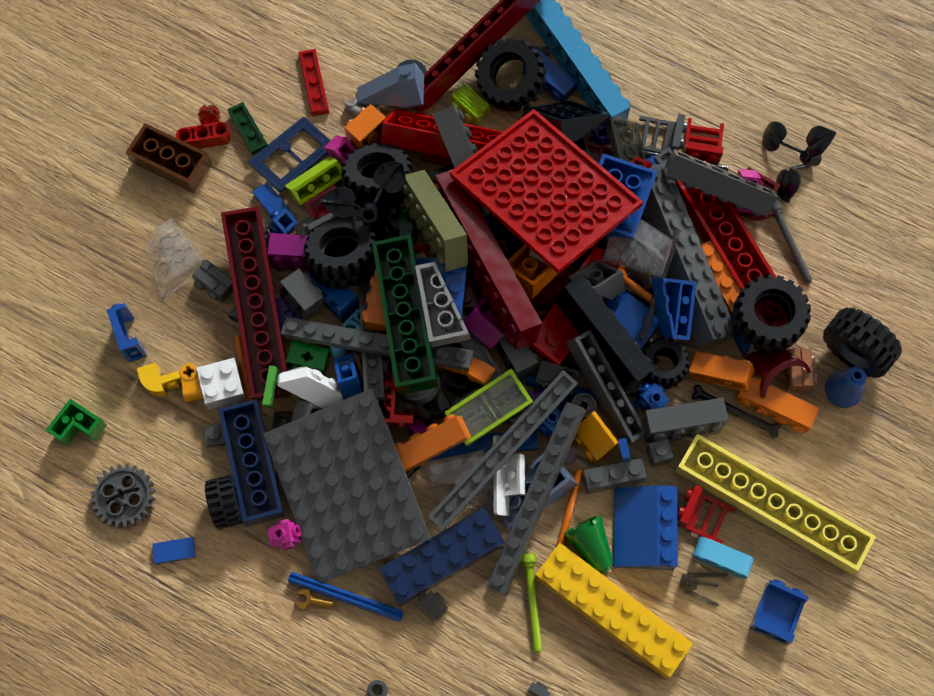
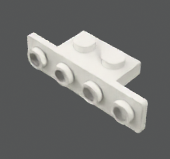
M499 435L493 436V445H494L502 436H499ZM523 454L512 455L494 475V515L509 516V496L525 495V457Z

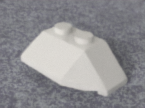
M298 367L279 373L277 376L279 387L321 408H326L344 400L338 381L323 376L316 369Z

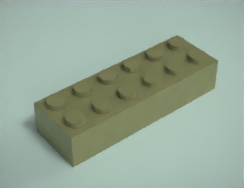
M422 170L406 174L405 185L402 188L405 195L403 206L405 210L408 209L411 220L416 222L417 230L422 232L424 241L429 243L431 253H435L438 264L442 265L446 272L468 266L467 234L426 171Z

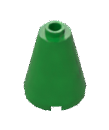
M601 515L589 518L579 523L575 527L576 529L572 527L565 532L568 540L590 566L601 574L612 569L613 560Z

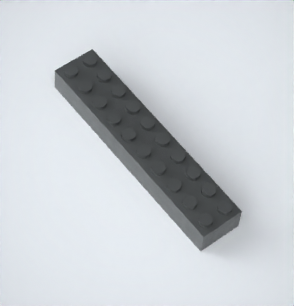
M652 164L650 169L658 172L643 215L669 279L697 282L691 334L697 348L721 344L737 335L728 308L716 283L713 271L709 266L706 254L702 249L699 237L695 232L692 220L688 215L678 186L674 181L666 177L667 175L664 172L666 164Z

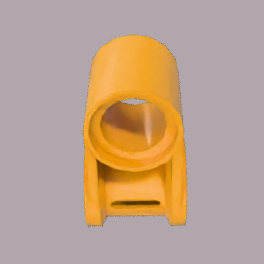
M191 363L184 364L180 369L185 402L204 399L196 366ZM192 371L193 373H191V377H188L187 375H189V372Z

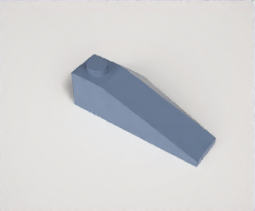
M416 63L399 66L359 86L357 89V103L360 105L371 104L373 106L385 105L390 108L397 106L401 109L423 106L424 74Z
M543 454L533 461L530 465V470L525 476V495L509 496V516H500L508 529H512ZM564 465L561 467L545 507L560 499L578 485Z

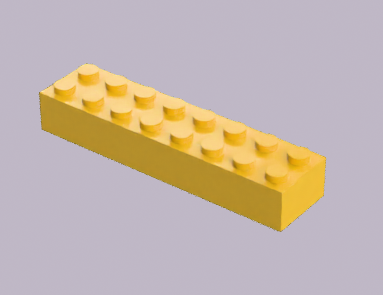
M561 543L557 545L534 577V579L665 679L671 677L693 645L682 634Z

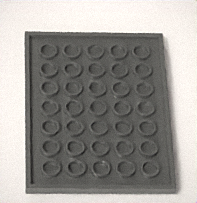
M373 388L263 434L295 522L301 529V538L317 581L324 583L431 539Z

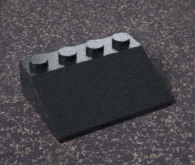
M572 101L523 108V117L534 109L571 141H578L609 117L607 112Z

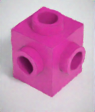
M289 519L278 521V525L267 528L271 548L289 550L295 548V544L302 542L300 527L296 522H290Z

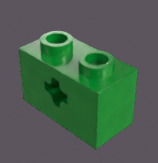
M292 340L286 360L287 366L290 370L298 367L316 369L325 376L331 357L330 349Z

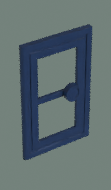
M303 116L247 162L281 193L285 189L286 184L305 173L328 154L324 147L331 140ZM304 129L322 146L302 161L291 150V143L288 141ZM279 148L283 152H288L300 163L281 179L263 163L264 160Z

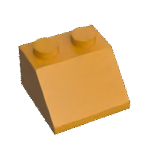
M595 411L580 423L573 439L577 446L581 445L584 449V455L589 462L593 461L595 465L614 453L619 443Z

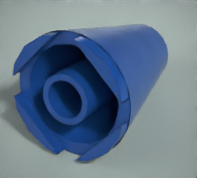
M852 367L831 374L826 380L824 387L828 400L840 408L857 405L864 394L867 378L865 371L859 367Z

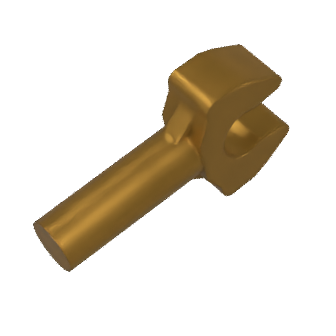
M309 589L297 591L299 595L307 597L304 603L295 601V604L301 610L306 611L311 605L327 609L333 608L334 601L315 598L311 595Z

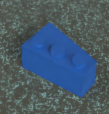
M310 273L308 274L314 287L317 286L322 291L323 304L342 323H345L359 309V299L350 289L325 287L321 283L316 282Z
M651 277L661 336L690 340L697 282Z

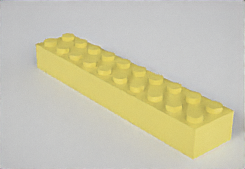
M699 434L695 436L675 470L682 477L851 575L859 571L876 538L875 535Z

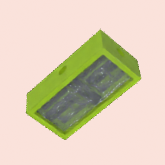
M510 369L445 411V414L447 416L452 414L454 416H462L472 438L464 441L465 445L469 447L527 409L533 401L513 370Z

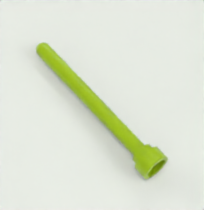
M531 553L524 554L521 564H523V568L526 570L533 648L535 653H540L542 646L533 569L537 559L536 554Z

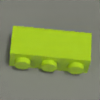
M329 156L286 184L285 188L293 201L301 206L342 179V167L338 160Z

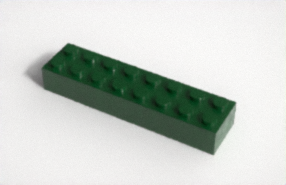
M409 234L372 242L395 387L399 395L437 388L439 384L415 266L418 264L412 237Z

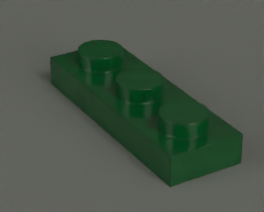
M244 102L227 109L229 116L252 155L260 152L268 145Z

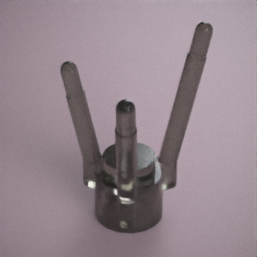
M682 573L680 589L684 590V594L691 595L718 607L719 604L692 590H696L697 585L719 586L718 583L698 580L700 577H727L728 574Z

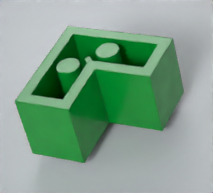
M69 399L45 431L68 447L79 431L96 441L107 425L102 419L72 399Z

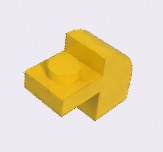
M156 362L137 368L142 385L154 396L166 397L167 388L175 389L182 384L179 371L161 375L160 368Z

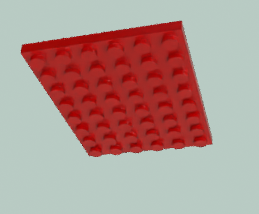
M534 109L450 172V177L558 274L643 205V201Z

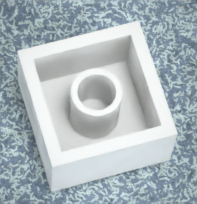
M235 358L197 367L204 402L209 410L246 400L239 366Z

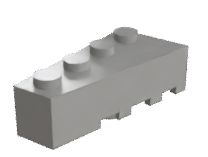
M435 262L415 266L431 346L438 347L471 340Z

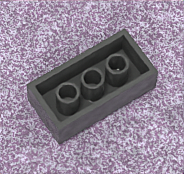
M724 398L646 410L641 419L647 432L644 434L645 443H653L664 439L678 441L685 436L695 438L697 434L701 435L703 433L715 435L720 433L729 421Z

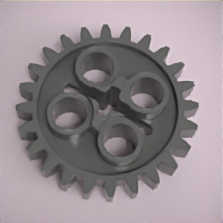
M118 464L117 470L111 466L110 473L102 471L104 477L97 476L99 484H92L96 491L90 492L91 495L95 496V498L89 500L92 504H96L91 508L93 511H98L95 516L97 518L102 517V523L108 521L109 527H112L115 523L117 529H120L122 524L127 529L130 522L136 526L137 519L143 522L142 515H150L146 511L147 508H154L150 502L156 501L151 496L156 493V490L151 488L155 485L152 481H149L151 477L148 474L144 475L145 471L143 469L138 471V467L135 465L131 469L129 464H126L124 469ZM133 479L132 485L125 487L126 481ZM114 487V492L107 496V490ZM122 493H125L124 499H120L122 498ZM135 497H140L139 503L132 505V500ZM121 505V510L114 514V507Z

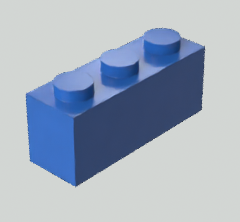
M537 49L536 51L543 59L547 70L545 75L547 81L542 87L550 93L554 100L566 101L577 90L578 80ZM523 63V73L526 76L527 68Z

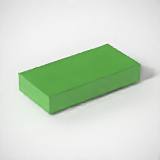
M270 365L262 405L266 408H271L273 405L279 372L276 366Z

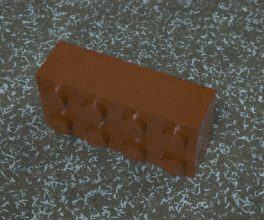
M144 123L126 150L131 163L191 192L195 191L212 164L208 153Z

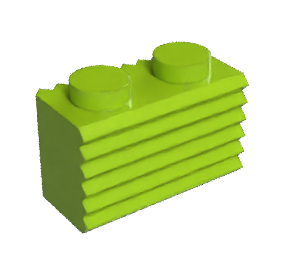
M466 83L461 85L450 96V106L454 105L457 109H461L465 120L468 123H473L474 126L491 112V105Z

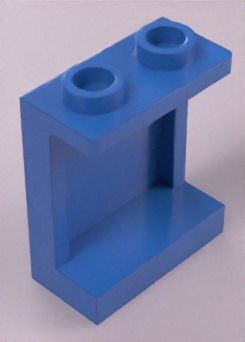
M118 303L106 309L119 350L130 363L146 357V350L138 338L129 339L125 323L135 318L125 303Z
M770 580L766 583L749 628L786 645L791 644L795 637L793 633L803 606L809 597L805 596L802 590L785 587V583L782 581Z

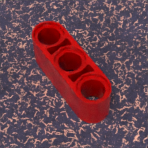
M215 122L181 128L177 131L176 138L182 141L185 138H189L184 142L202 149L228 144L231 141V133L226 123Z

